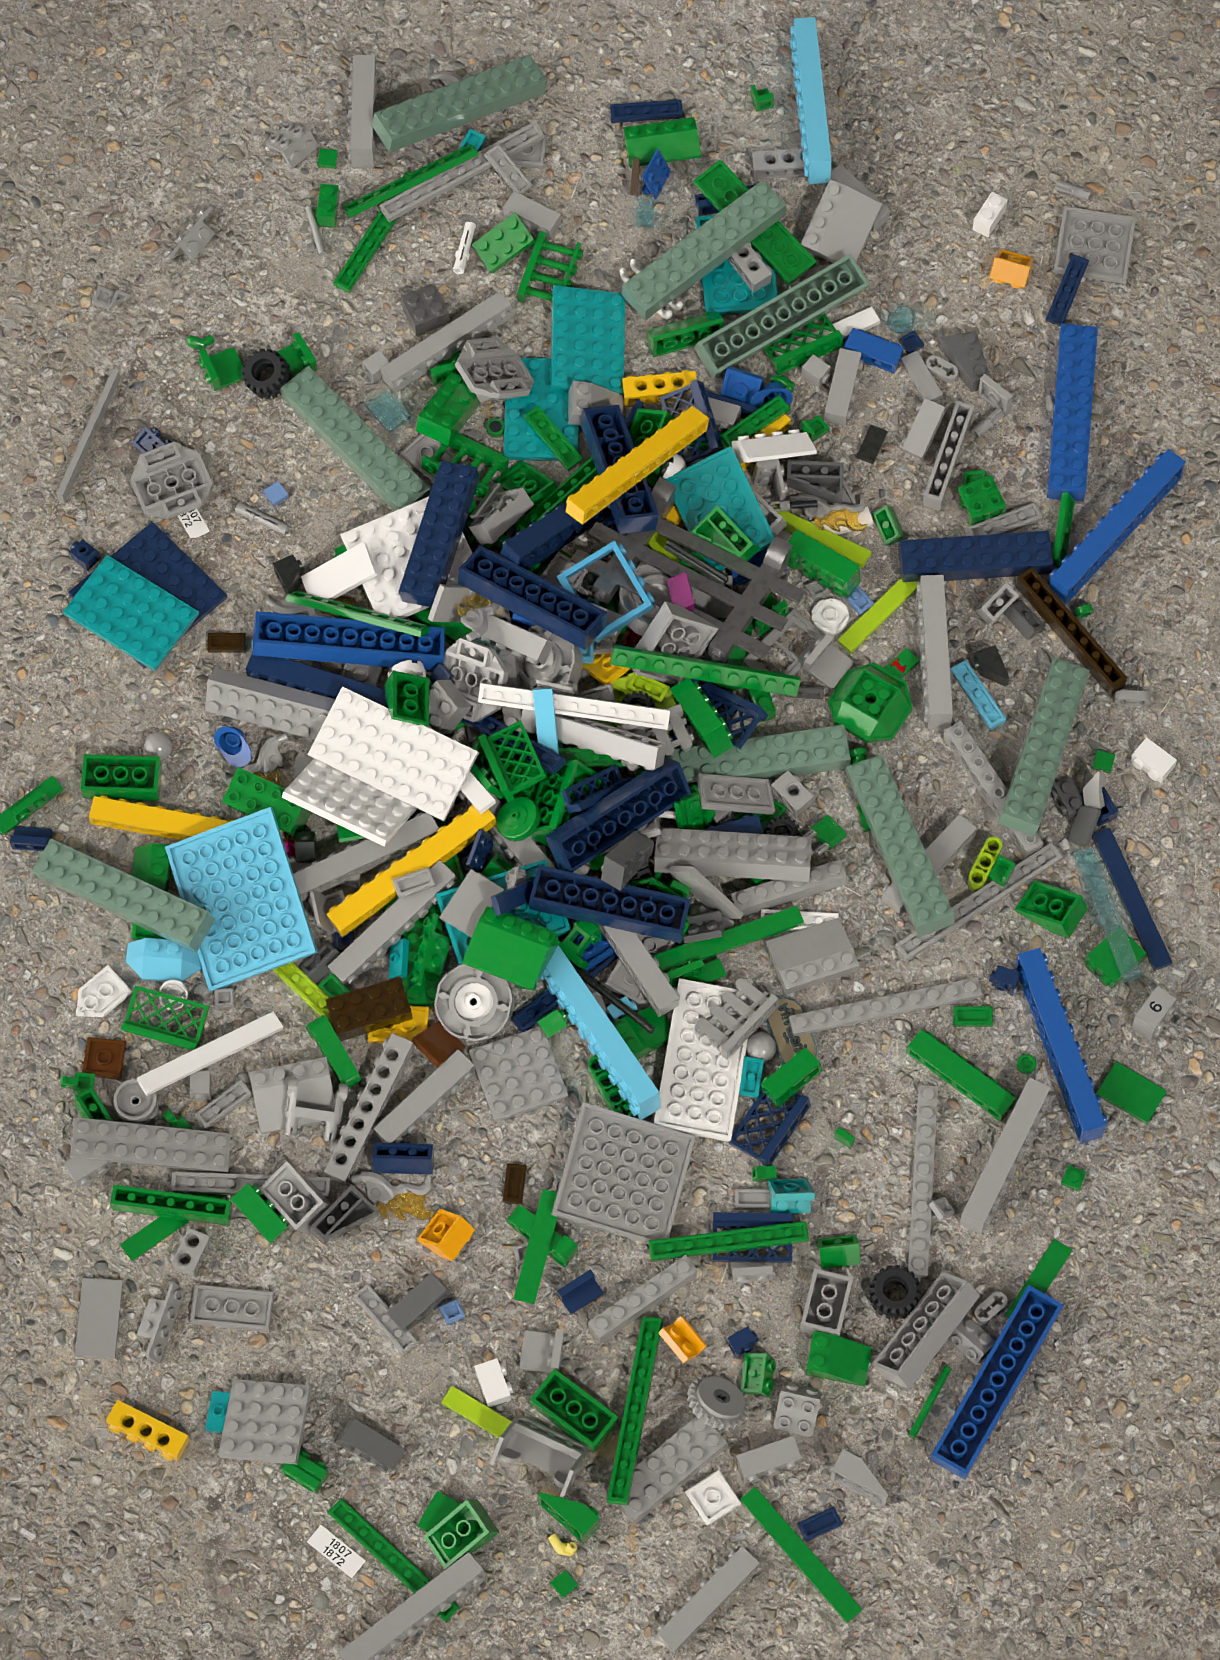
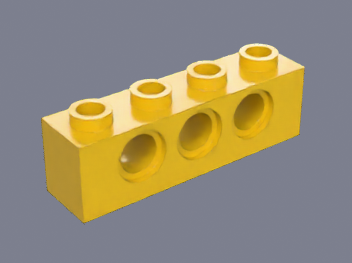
M684 370L679 373L665 372L659 375L646 374L645 376L622 378L624 405L632 406L637 399L644 402V404L661 403L660 397L691 384V381L696 380V371ZM691 390L685 392V394H684V396H683V398H682L683 400H685V398H686V396H687V393H688V392H691ZM675 398L666 400V402L677 401Z
M119 1400L116 1401L106 1419L109 1430L116 1434L121 1432L127 1435L126 1438L134 1443H137V1441L143 1443V1447L151 1452L155 1450L161 1452V1456L169 1461L173 1459L179 1461L190 1441L188 1435ZM127 1420H134V1424L131 1427L124 1426ZM146 1428L152 1430L149 1436H143L142 1431ZM164 1437L170 1439L166 1445L159 1444V1441Z

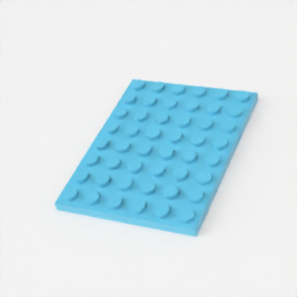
M272 807L165 847L180 898L207 910L215 918L213 925L197 951L210 992L318 953Z

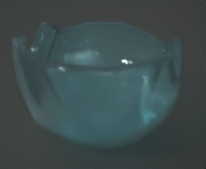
M898 306L895 312L889 313L887 325L891 331L897 334L907 333L914 327L916 314L908 306Z

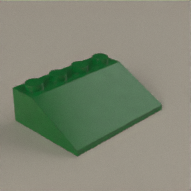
M487 906L477 923L462 964L533 991L558 947V934L555 931L507 913L495 915L494 908Z

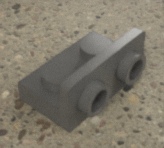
M1071 777L1058 783L1054 781L1050 795L1053 800L1058 802V809L1061 815L1065 816L1069 821L1077 816L1081 806H1085L1084 799Z
M721 910L688 915L690 926L683 936L685 944L723 936L725 923Z

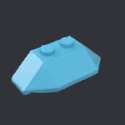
M144 938L128 943L126 963L142 980L166 982L170 979H176L183 982L197 971L202 970L197 952H193L170 940Z

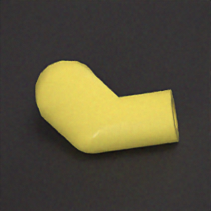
M557 1533L548 1538L557 1554L566 1556L575 1554L577 1545L574 1542H561Z

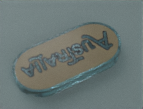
M789 997L779 998V1007L766 1019L769 1032L776 1043V1051L781 1063H787L797 1051L803 1050L805 1047L815 1057H817L818 1053L812 1033L793 1037L788 1018L789 1016L805 1012L798 1001Z

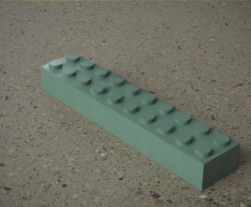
M529 54L374 112L372 127L390 153L543 95L548 81Z
M764 180L760 181L622 285V296L646 321L731 257L732 254L739 251L747 243L786 215V204Z
M850 253L697 342L694 349L714 379L726 372L728 366L735 367L865 291L870 284Z
M309 366L280 388L282 399L393 511L430 496V488Z
M1055 657L1052 660L998 824L1033 837L1035 836L1045 811L1090 670Z
M844 725L748 738L741 750L732 747L716 758H713L705 745L694 746L689 751H684L681 748L674 749L673 760L681 765L689 788L694 785L698 787L696 779L698 773L772 780L778 779L786 771L799 776L846 769V767L850 766L851 761Z
M882 754L846 767L848 781L918 938L955 924L951 906Z
M54 839L49 840L32 870L40 880L193 952L198 951L215 921V918L207 910Z

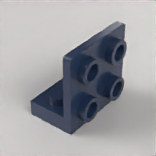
M479 829L475 841L465 847L460 860L462 871L469 872L472 869L476 873H482L486 868L487 857L492 852L494 843L493 839L484 830Z

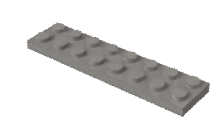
M74 1117L70 1158L227 1174L231 1134Z

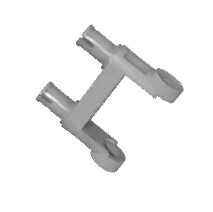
M289 1076L285 1108L287 1121L284 1134L290 1135L291 1131L292 1136H297L298 1121L301 1117L324 1120L326 1126L323 1140L329 1141L330 1136V1140L335 1142L337 1126L341 1122L343 1105L347 1097L348 1084H339L332 1111L297 1106V1077Z

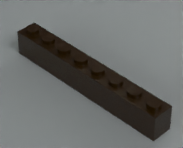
M1033 567L1018 576L1016 588L1084 667L1090 670V674L1111 697L1115 692L1124 688L1127 676Z

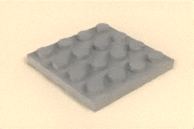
M1064 206L1053 273L1064 274L1072 254L1089 260L1083 278L1126 284L1136 217Z
M540 1026L469 1050L471 1061L475 1065V1071L494 1123L568 1098L567 1090L549 1042Z
M233 1379L218 1456L226 1459L297 1465L312 1387L310 1385Z

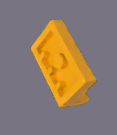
M680 1316L673 1324L659 1331V1335L683 1363L696 1358L707 1347V1344L684 1316Z

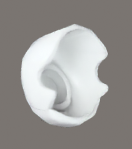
M170 979L164 982L159 990L161 993L188 999L187 987L180 980ZM159 997L160 1004L163 1007L168 1005L164 997ZM178 1002L172 1005L174 1010L182 1008L184 1004Z

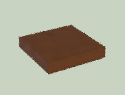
M437 1021L413 1037L411 1041L438 1068L457 1050L463 1052L466 1047L457 1037L450 1034L440 1021Z
M88 1037L82 1073L95 1074L97 1078L121 1080L127 1042Z

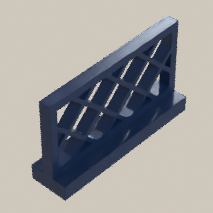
M697 379L691 381V384L660 397L663 410L669 413L672 411L671 415L673 417L675 413L681 414L677 412V409L682 401L688 404L686 410L694 406L709 418L707 431L698 437L699 439L695 447L686 446L693 450L691 456L684 459L683 452L685 448L677 453L685 460L686 464L724 449L704 383ZM691 390L692 397L690 402L683 400L685 392ZM671 398L677 399L673 409L668 408L666 400ZM702 440L706 441L709 449L703 452L698 450Z
M705 682L702 689L706 696L711 699V706L713 705L716 710L720 706H725V711L718 713V716H726L727 722L725 723L732 737L740 733L742 734L738 742H735L734 738L730 739L733 746L741 750L759 721H765L768 714L759 705ZM738 711L739 717L731 720L730 714ZM753 718L749 725L744 726V720ZM740 722L741 728L732 731V725Z
M762 1090L728 1143L762 1162V1165L771 1166L810 1108L809 1097L795 1093L792 1096L796 1099L793 1105L785 1107L783 1103V1108L772 1110L770 1105L772 1101ZM768 1103L770 1111L758 1113V1106ZM784 1112L785 1118L783 1121L775 1122L773 1114ZM771 1115L772 1123L761 1126L760 1117ZM757 1118L759 1127L748 1129V1121ZM774 1127L775 1133L773 1136L764 1138L762 1130ZM761 1132L762 1139L750 1141L749 1133ZM747 1134V1143L739 1144L735 1142L738 1136ZM763 1143L764 1149L761 1154L755 1153L752 1146Z
M713 1212V1232H717V1228H726L729 1231L732 1230L731 1228L737 1230L740 1228L793 1223V1213ZM792 1244L783 1245L788 1250V1257H779L775 1253L782 1246L780 1245L776 1246L773 1250L770 1247H765L770 1252L766 1257H760L755 1253L759 1249L756 1248L753 1250L748 1249L750 1253L745 1257H740L735 1251L729 1252L726 1256H717L716 1253L713 1254V1262L792 1263Z

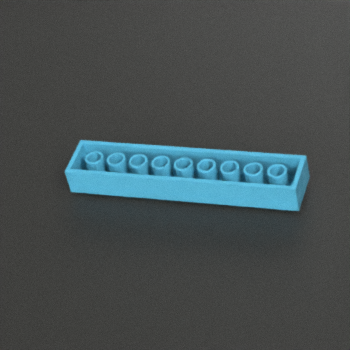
M815 17L794 18V26H790V48H792V62L796 65L793 66V75L797 79L795 80V91H797L796 103L799 106L798 119L802 122L799 123L800 134H802L801 148H803L802 156L803 162H805L804 176L808 177L809 184L829 183L831 180V152Z
M558 945L540 978L541 980L545 979L548 983L547 988L549 992L557 996L558 1005L562 1010L565 1009L567 1011V1017L571 1024H576L581 1039L587 1040L590 1052L593 1055L597 1054L599 1065L603 1070L606 1069L608 1071L611 1083L613 1085L617 1084L622 1099H627L630 1103L629 1108L633 1115H638L640 1120L661 1109L660 1092Z

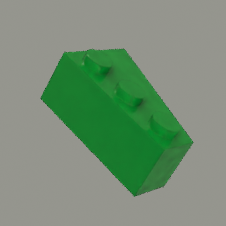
M718 505L691 531V533L745 561H748L760 549L736 521Z

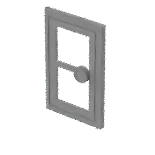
M792 609L785 616L788 618V622L783 630L780 632L773 628L761 642L770 647L774 643L787 654V661L792 664L782 674L795 676L803 667L805 662L803 658L809 650L813 651L816 648L814 645L821 636L824 638L826 634L795 609ZM793 623L814 639L799 656L796 652H790L777 641ZM751 653L743 659V664L748 668L768 671L757 662L759 657Z

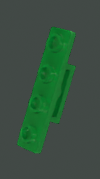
M53 776L49 777L0 814V833L5 835L21 822L28 819L33 813L63 792V787Z
M437 913L431 914L424 919L423 933L418 941V952L413 960L415 963L414 968L409 975L410 988L421 985L425 970L438 976L442 975L451 940L435 932L439 917Z
M693 959L682 967L676 966L669 969L666 973L669 977L670 985L676 989L679 978L709 984L726 977V972L720 959L706 964L703 963L702 959Z

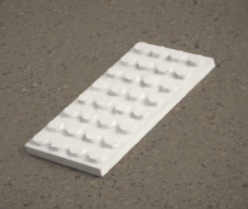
M342 687L308 756L445 821L479 753L424 725L393 720L388 708Z
M679 978L677 990L680 994L679 1006L673 1009L659 1089L661 1109L655 1112L653 1124L686 1134L728 1142L731 1141L748 1039L726 1060L721 1056V1047L716 1049L711 1039L706 1035L701 1037L698 1034L697 1021L701 1018L710 1021L713 1018L710 1015L711 1006L718 1005L722 1008L725 1005L723 994L725 992H732L735 995L738 990ZM741 996L740 999L748 1006L753 1004L746 996ZM731 1008L727 1011L736 1020L740 1017ZM718 1021L714 1024L723 1033L728 1030Z

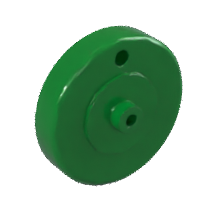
M516 797L506 802L497 815L496 826L498 832L505 839L513 842L528 838L535 832L540 823V809L535 802L527 797Z

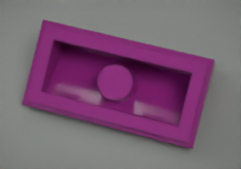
M681 573L668 579L667 585L672 603L693 611L694 600L687 573Z

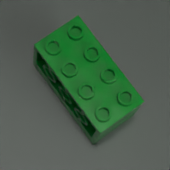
M577 759L566 761V764L554 775L544 770L547 778L541 780L534 802L540 809L541 819L537 829L530 837L549 849L550 847L545 836L586 810L568 813L561 793L562 790L596 774L595 771ZM597 778L595 786L600 788L602 781ZM584 785L582 793L587 795L589 787ZM571 791L569 796L571 802H574L576 794Z
M239 767L222 800L227 806L246 815L272 807L279 830L294 837L296 832L303 831L311 814V811L282 798L285 788Z

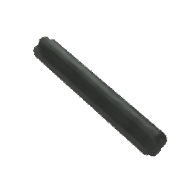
M671 540L665 544L666 551L718 584L725 586L728 582L727 575Z

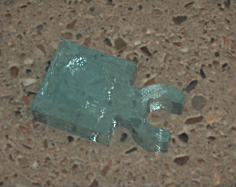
M640 196L639 206L641 208L636 207L635 227L654 228V208H651L653 205L652 197L649 198L648 203H644L642 196Z

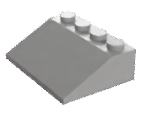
M830 180L801 245L810 254L833 263L851 253L857 263L882 208V204L844 184Z
M665 601L635 648L699 659L719 628L684 607ZM632 669L634 674L676 685L685 679L679 676Z
M839 918L766 941L784 995L856 973L859 969L854 949Z
M326 1057L249 1072L261 1134L281 1131L286 1128L287 1117H285L289 1076L297 1077V1106L333 1111L335 1099ZM301 1117L298 1121V1127L321 1123L324 1120Z

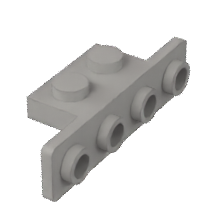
M211 206L207 208L202 207L196 213L197 218L195 221L191 220L185 227V233H181L175 238L174 246L172 248L168 247L163 253L164 258L161 260L163 263L169 261L178 250L191 261L196 258L216 234L203 222L204 218L213 209Z
M176 1283L170 1284L165 1301L149 1299L136 1335L141 1339L150 1340L145 1357L158 1364L164 1354L185 1293V1289Z

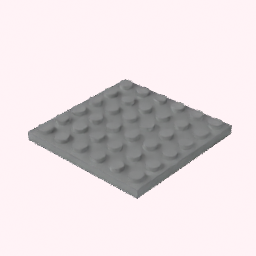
M583 1102L551 1215L648 1244L649 1240L669 1238L696 1136Z

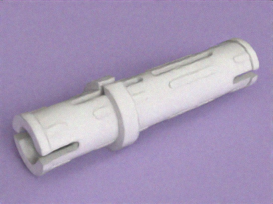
M465 222L459 249L455 253L456 260L453 272L457 274L464 273L466 261L470 257L469 250L476 224L473 222Z

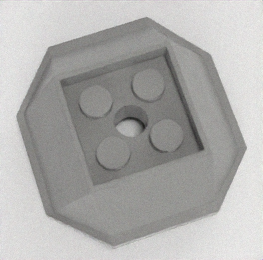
M498 337L467 340L455 363L472 393L476 394L480 402L528 396L534 383V379L519 355L510 347L504 345L503 341Z
M175 441L140 454L130 479L144 514L167 520L203 506L214 488L200 454ZM170 484H176L174 487H169Z
M459 638L456 643L446 650L443 663L454 675L451 681L472 707L464 716V719L478 722L502 707L500 705L478 702L480 683L506 686L509 671L494 648L475 641H468L467 638Z

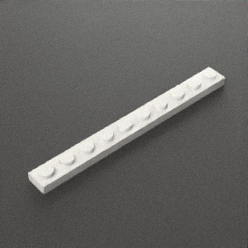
M480 683L479 703L535 711L533 690ZM553 693L555 714L668 730L671 710Z

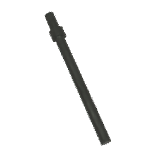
M570 961L586 984L648 1033L652 1034L654 1032V1026L591 978L587 971L577 967Z

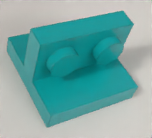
M807 1178L768 1179V1187L771 1192V1213H811V1200H814L815 1192Z

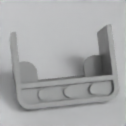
M516 1416L500 1436L490 1464L494 1465L499 1458L506 1463L516 1462L518 1459L526 1461L553 1474V1481L557 1487L562 1489L560 1497L564 1498L572 1487L589 1450L584 1444L527 1417Z

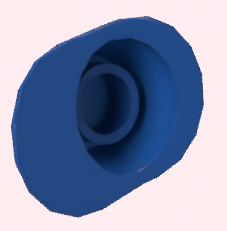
M771 382L752 396L750 405L756 406L758 410L778 395L790 405L793 401V395L782 384Z
M224 726L215 732L214 742L231 765L244 767L250 762L252 757L251 749L241 729Z

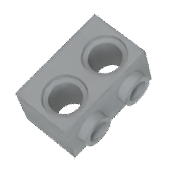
M188 1228L186 1233H182L179 1239L180 1246L178 1250H174L170 1261H172L173 1269L196 1277L211 1245V1238L208 1235ZM196 1239L199 1241L196 1246L189 1245L191 1240ZM184 1257L191 1259L188 1264H182L181 1260Z

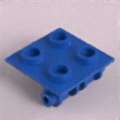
M659 149L655 151L642 176L645 182L642 187V193L645 195L652 194L655 200L661 193L671 173Z

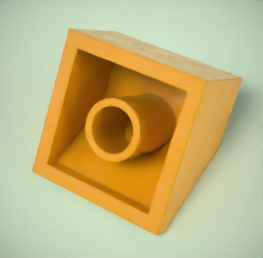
M1000 248L994 258L989 278L997 283H1009L1014 288H1025L1035 258Z
M439 1209L417 1238V1241L441 1258L453 1261L459 1255L466 1242L471 1239L475 1229L462 1216Z

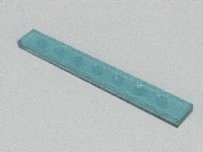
M1093 847L1075 852V859L1123 982L1141 978L1142 972Z

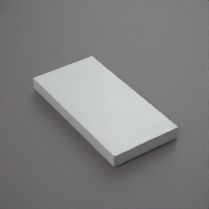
M362 542L306 573L301 578L306 593L334 600L378 574L368 546L365 542Z

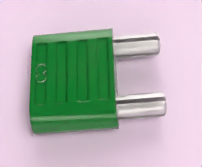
M825 815L810 827L809 832L803 837H815L822 844L815 850V853L821 855L824 851L831 850L845 839L847 834L829 815Z

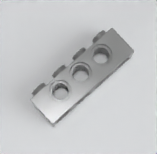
M795 147L784 150H757L752 152L753 180L804 176L803 148Z
M750 242L727 259L753 293L771 283L773 274L771 268L762 262L760 254L752 249ZM740 254H745V255H747V256H746V257H741V256H739V255H740Z

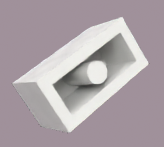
M991 192L974 218L972 230L989 238L1005 213L1008 200Z
M1146 737L1132 754L1131 762L1137 769H1142L1148 773L1152 780L1162 783L1175 768L1177 759Z
M496 1358L474 1366L488 1408L511 1400L510 1394L513 1393L510 1382H506L503 1375H506V1370L503 1363L499 1364Z

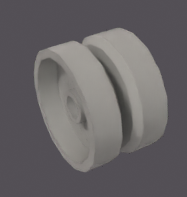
M137 1079L125 1081L117 1088L113 1103L117 1115L122 1122L149 1125L155 1120L159 1113V1102L155 1092L146 1096Z

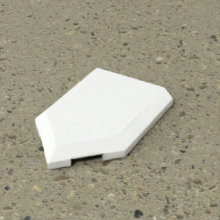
M107 965L78 989L76 1016L105 1017L129 997L133 991Z

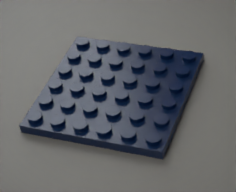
M153 522L148 524L110 556L199 612L197 618L184 634L228 598L227 594ZM94 571L68 592L72 599ZM135 660L143 669L146 668L145 665Z

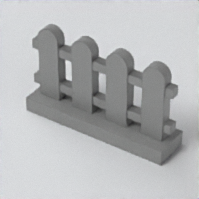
M680 704L666 709L671 710L668 730L631 724L616 727L648 738L655 736L657 741L667 743L665 757L668 758L674 755V747L680 746L684 751L691 750L692 741L694 740L693 734L689 735L684 726L687 724V721L683 718V709ZM673 729L677 740L671 742L666 731ZM621 760L622 765H627V768L631 771H635L639 767V765H631L627 761Z
M743 978L736 981L738 992L735 995L732 992H725L723 994L725 1005L722 1008L718 1005L711 1006L710 1015L713 1018L710 1021L704 1018L697 1021L698 1034L701 1037L706 1035L711 1039L716 1049L721 1047V1056L726 1060L779 1007V998L774 994L768 998L769 993L766 991L760 992L753 986L754 982L751 979L748 981ZM741 996H746L753 1004L748 1006L740 999ZM730 1008L740 1015L737 1020L727 1013ZM717 1021L728 1029L725 1033L714 1026Z

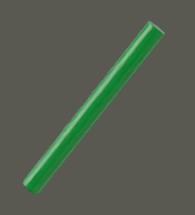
M944 1366L908 1434L909 1437L916 1438L952 1370L950 1367Z

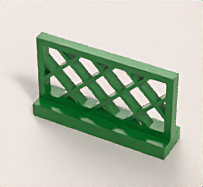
M826 314L803 326L808 327L806 332L796 330L790 334V339L782 338L775 342L773 347L768 346L763 350L773 364L778 376L805 364L812 355L819 358L844 347L841 332L835 329ZM821 318L824 321L822 325L814 324L816 320ZM812 328L820 330L819 334H813L810 331ZM823 330L832 332L826 336L822 335ZM795 335L804 337L802 342L795 341ZM807 337L816 339L810 343H806ZM779 343L787 344L786 349L777 348ZM791 344L800 346L794 350H789ZM775 351L783 354L776 358L773 357Z
M521 720L488 737L485 734L478 737L500 790L507 802L515 799L514 794L547 778ZM521 728L518 737L512 736L513 731ZM499 738H504L501 745H496L493 742ZM509 740L516 741L513 748L506 747ZM521 742L527 743L524 750L518 749ZM503 751L510 752L507 759L500 758ZM515 753L522 754L519 761L512 760ZM526 756L533 757L530 764L523 763ZM509 765L516 766L513 773L507 772ZM521 767L528 768L525 775L518 774ZM533 769L540 771L539 775L530 777ZM515 778L522 779L519 785L513 787L512 784Z
M135 985L121 1030L189 1050H195L200 1047L199 1043L210 1006ZM138 991L146 992L149 1000L139 1004L136 999ZM164 997L168 1005L158 1010L154 1000ZM151 1002L156 1012L146 1017L141 1007ZM181 1002L186 1010L176 1015L172 1005ZM170 1007L174 1017L165 1022L160 1012ZM197 1007L203 1008L202 1017L195 1020L191 1010ZM139 1009L144 1018L138 1022L131 1021L132 1012ZM188 1013L193 1022L183 1027L179 1017ZM158 1014L162 1024L152 1027L148 1019ZM176 1019L181 1029L173 1033L169 1031L166 1024ZM195 1025L198 1030L196 1039L188 1037L185 1029Z

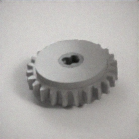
M702 1375L699 1379H695L687 1392V1401L690 1402L689 1407L692 1408V1413L704 1424L711 1426V1428L728 1431L731 1427L735 1430L736 1427L741 1426L749 1413V1410H747L749 1404L745 1403L747 1398H744L743 1392L739 1390L738 1386L723 1377L707 1375L705 1378Z

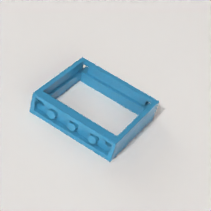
M615 540L557 576L563 589L580 597L571 583L570 577L612 551L615 552L644 603L606 626L594 640L597 643L655 608L653 603L655 600L650 591L647 592L644 588L646 585L641 575L637 576L634 570L637 568L631 559H627L625 555L627 551L622 543L619 544Z

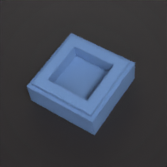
M278 481L263 490V494L273 507L289 497Z
M457 1298L439 1306L447 1326L465 1318Z

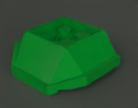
M874 662L848 670L828 699V706L834 725H844L845 731L866 743L884 740L892 741L912 712L906 680ZM873 699L875 702L868 703L866 700Z

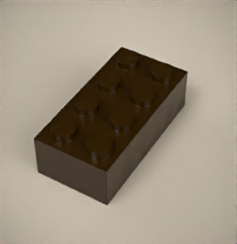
M401 977L325 999L334 1031L340 1042L413 1019Z

